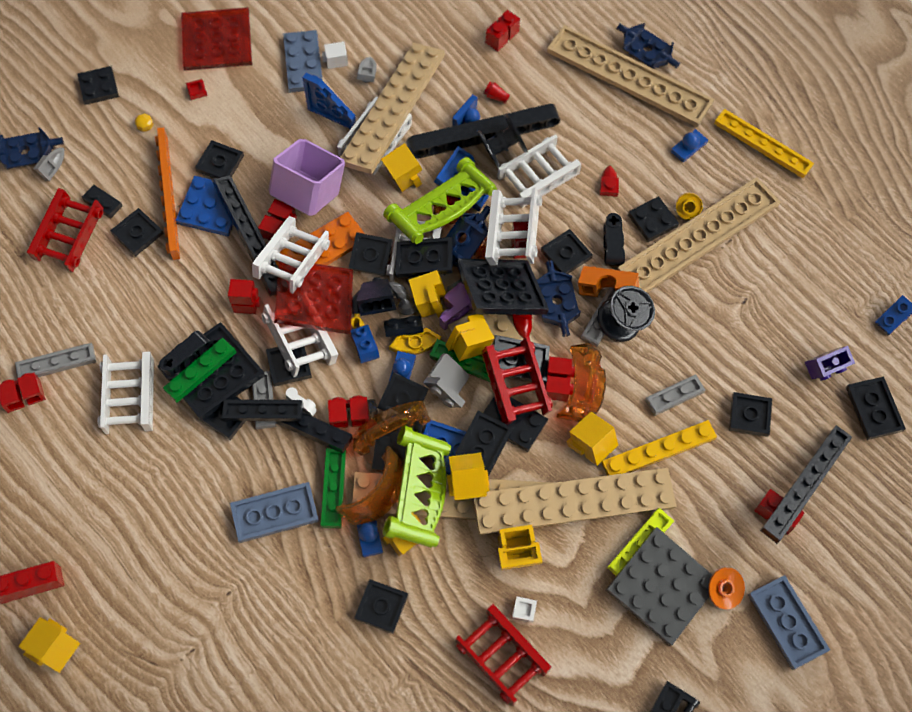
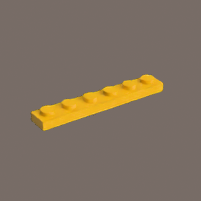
M726 109L720 113L714 122L719 128L803 179L814 165L812 161Z
M709 420L603 460L601 464L607 476L631 473L716 440L717 435Z

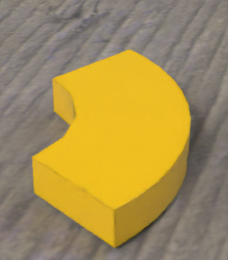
M425 328L423 329L424 332L414 335L397 336L389 346V350L396 353L401 351L414 355L431 350L437 339L442 340V336Z

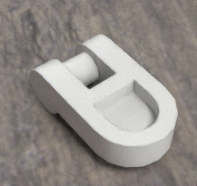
M295 388L287 389L286 400H302L304 403L303 413L313 417L317 412L316 404L310 399L305 400L299 396Z

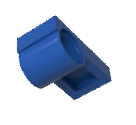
M902 295L875 323L890 335L912 315V302Z
M369 325L350 330L361 364L380 358Z

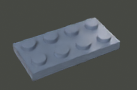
M317 30L283 33L289 93L304 91L302 77L305 73L316 75L322 79Z
M309 482L230 503L239 543L319 522Z
M785 575L748 594L792 670L830 651V648Z

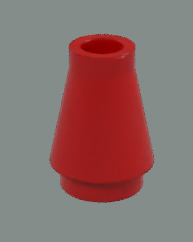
M491 81L483 93L487 95V98L503 102L504 104L507 103L510 94L504 91L496 82L492 83Z

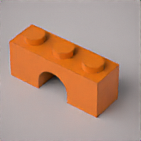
M583 266L578 281L579 295L598 297L600 290L605 287H612L615 289V292L623 286L632 285L639 287V273Z

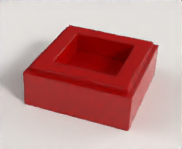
M203 79L186 83L191 100L208 96Z

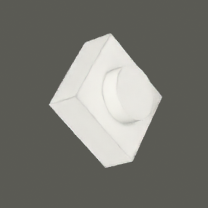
M516 596L512 619L533 623L537 601Z

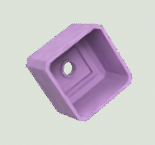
M299 139L273 158L269 193L271 196L306 215L313 216L339 195L345 166L344 159L306 139Z

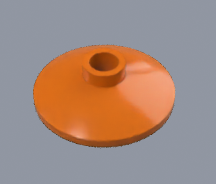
M723 567L715 571L708 585L710 599L721 609L728 610L739 605L745 593V583L741 574L729 567Z

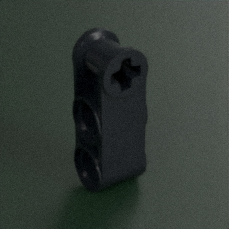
M610 213L606 217L603 228L605 265H622L625 263L622 218L617 213Z
M198 330L191 333L187 339L178 344L160 360L159 366L163 370L165 378L168 380L174 379L210 349L213 343Z

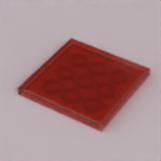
M249 7L181 13L184 71L253 65Z
M278 261V269L290 274H294L297 270L295 267ZM315 263L305 276L301 287H297L294 293L290 292L289 281L277 277L274 323L349 335L351 332L353 270Z

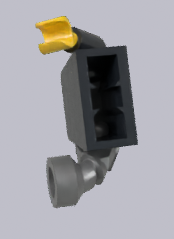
M375 277L372 281L362 283L360 290L352 297V314L354 317L350 322L355 329L357 322H359L360 327L364 326L360 314L365 316L396 310L393 296L401 300L398 304L401 314L411 315L418 309L414 299L407 295L408 293L403 285L392 281L389 282L388 279Z

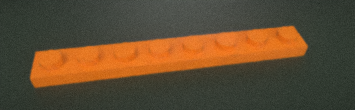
M161 127L157 128L158 135L155 136L156 146H159L156 154L158 161L161 163V165H158L159 175L162 176L159 184L161 191L164 193L161 196L162 206H165V211H162L164 222H167V227H164L165 237L168 238L166 251L167 254H171L173 260L180 259L168 137L165 128Z

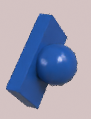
M471 95L452 117V126L480 120V113L476 109L478 103L477 96Z
M695 129L685 134L683 140L671 149V153L684 163L708 143V139Z
M397 351L390 379L393 372L410 379L416 355Z
M375 513L355 517L363 558L382 554L383 549Z

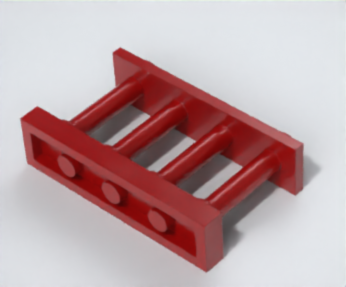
M58 188L27 253L33 260L39 262L44 255L64 261L65 267L70 272H74L75 268L80 264V257L98 219L103 215L104 208L98 200H94L92 207L72 201L65 190ZM70 207L88 213L83 223L62 216L65 209ZM62 223L80 229V232L75 239L56 233L57 225ZM54 239L72 245L69 255L48 249L47 246L50 240Z
M525 337L520 342L521 346L497 351L494 345H490L481 351L501 420L507 425L514 422L518 414L541 409L542 415H547L552 411V400L547 395L535 356V346L531 342L530 337ZM524 353L526 365L505 370L500 368L499 359ZM526 372L530 373L532 383L513 388L506 387L504 381L506 377ZM535 390L538 402L518 407L512 406L511 396Z
M492 604L486 612L488 615L486 617L487 620L465 640L460 635L456 637V648L462 655L467 654L501 692L499 694L501 699L506 704L510 702L514 706L517 702L514 695L536 674L539 675L541 673L545 676L552 667L502 612ZM497 625L502 630L501 636L478 657L470 646L492 626L495 627ZM512 641L517 647L515 649L516 652L492 672L485 662L506 642L510 643ZM526 657L531 662V667L507 689L499 679L521 658L524 659Z

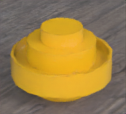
M687 192L678 197L675 207L680 217L691 220L701 213L703 204L697 194Z

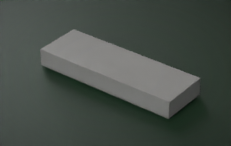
M270 371L264 372L265 376L252 385L253 400H274ZM255 421L256 429L276 427L275 421Z
M695 374L646 397L645 401L653 415L656 416L703 394L706 390Z

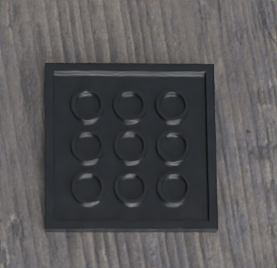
M458 258L457 267L475 314L547 315L549 308L528 260L498 259V265L490 266L486 259Z
M221 322L205 332L204 335L213 345L224 338L235 348L237 353L183 398L200 421H203L221 408L224 400H232L265 376L264 371ZM158 365L157 367L163 374V370H161L160 366Z

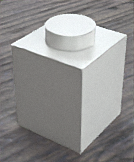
M345 42L324 45L325 52H322L323 63L327 62L328 69L348 66Z

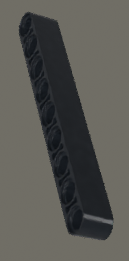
M546 104L507 113L520 135L554 127L561 121L554 104ZM503 114L413 135L406 140V143L414 157L420 159L456 150L458 146L466 148L483 144L476 130H480L487 140L496 135V131L501 132L508 128Z

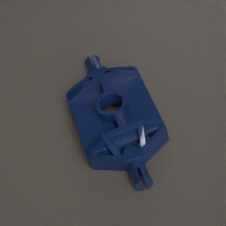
M621 23L618 24L616 29L622 32L625 37L623 44L625 51L652 69L668 64L676 69L680 66L681 62L675 60L672 56L674 42L669 45L645 29V23L631 28H627ZM643 48H650L651 51H645Z
M40 127L38 128L40 132L10 138H4L3 135H0V162L6 169L36 164L43 155H48L54 149V146L64 144L63 137L51 139ZM29 149L28 153L21 154L23 150Z
M488 205L484 207L480 214H462L446 237H452L454 267H457L458 258L471 259L488 235L489 225L486 221V217L490 213ZM466 234V240L460 243V237Z
M547 261L545 262L547 273L537 279L549 308L547 315H542V319L545 323L561 328L562 337L570 336L568 324L577 319L581 313L575 297L572 275L556 271L553 261H550V264ZM554 298H559L562 301V303L556 305L552 302V300Z

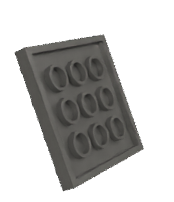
M656 527L607 587L606 591L666 644L672 646L709 598L708 585L712 574Z

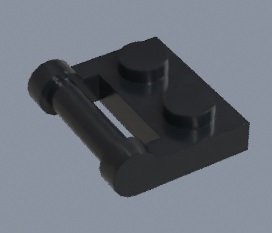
M667 681L650 712H676L682 700L687 703L683 712H693L700 705V701Z

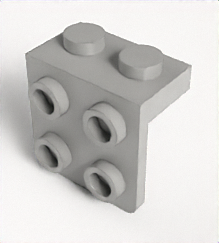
M442 354L423 383L450 408H462L466 402L458 394L467 382L469 375L448 354Z

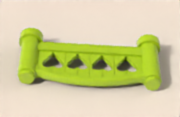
M465 157L456 166L457 175L403 209L396 203L390 204L384 210L383 216L388 222L394 223L413 243L418 244L423 240L424 233L452 222L468 211L482 195L492 196V190H497V188L489 178L475 167V163L469 157ZM461 186L474 188L475 191L470 192L467 196H463L461 194ZM446 196L458 197L461 200L455 201L453 205H448ZM432 205L446 207L438 215L432 213ZM417 215L430 216L431 219L426 220L424 224H418Z
M403 425L397 437V444L406 447L396 518L389 516L386 519L383 527V536L391 539L397 537L430 548L436 547L439 543V535H436L434 529L441 516L446 495L444 456L449 455L451 445L448 442L415 432L411 427ZM432 456L434 458L433 470L428 469L420 458ZM430 474L432 476L430 481L431 488H427L417 476ZM427 492L430 496L427 500L429 505L424 506L415 497V494ZM420 510L426 511V525H422L411 513Z

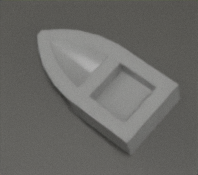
M367 57L360 63L357 80L374 82L377 65L372 57Z
M57 148L48 155H43L34 167V170L45 181H50L60 168L64 158V148Z

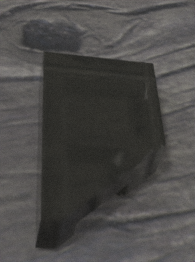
M370 399L368 400L371 424L375 425L379 423L376 400Z

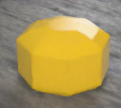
M145 113L138 115L134 120L137 129L142 132L149 131L153 127L151 116Z

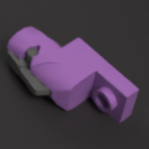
M462 278L449 285L447 288L448 292L444 296V304L448 308L440 315V327L444 331L448 328L449 324L459 320L473 309Z

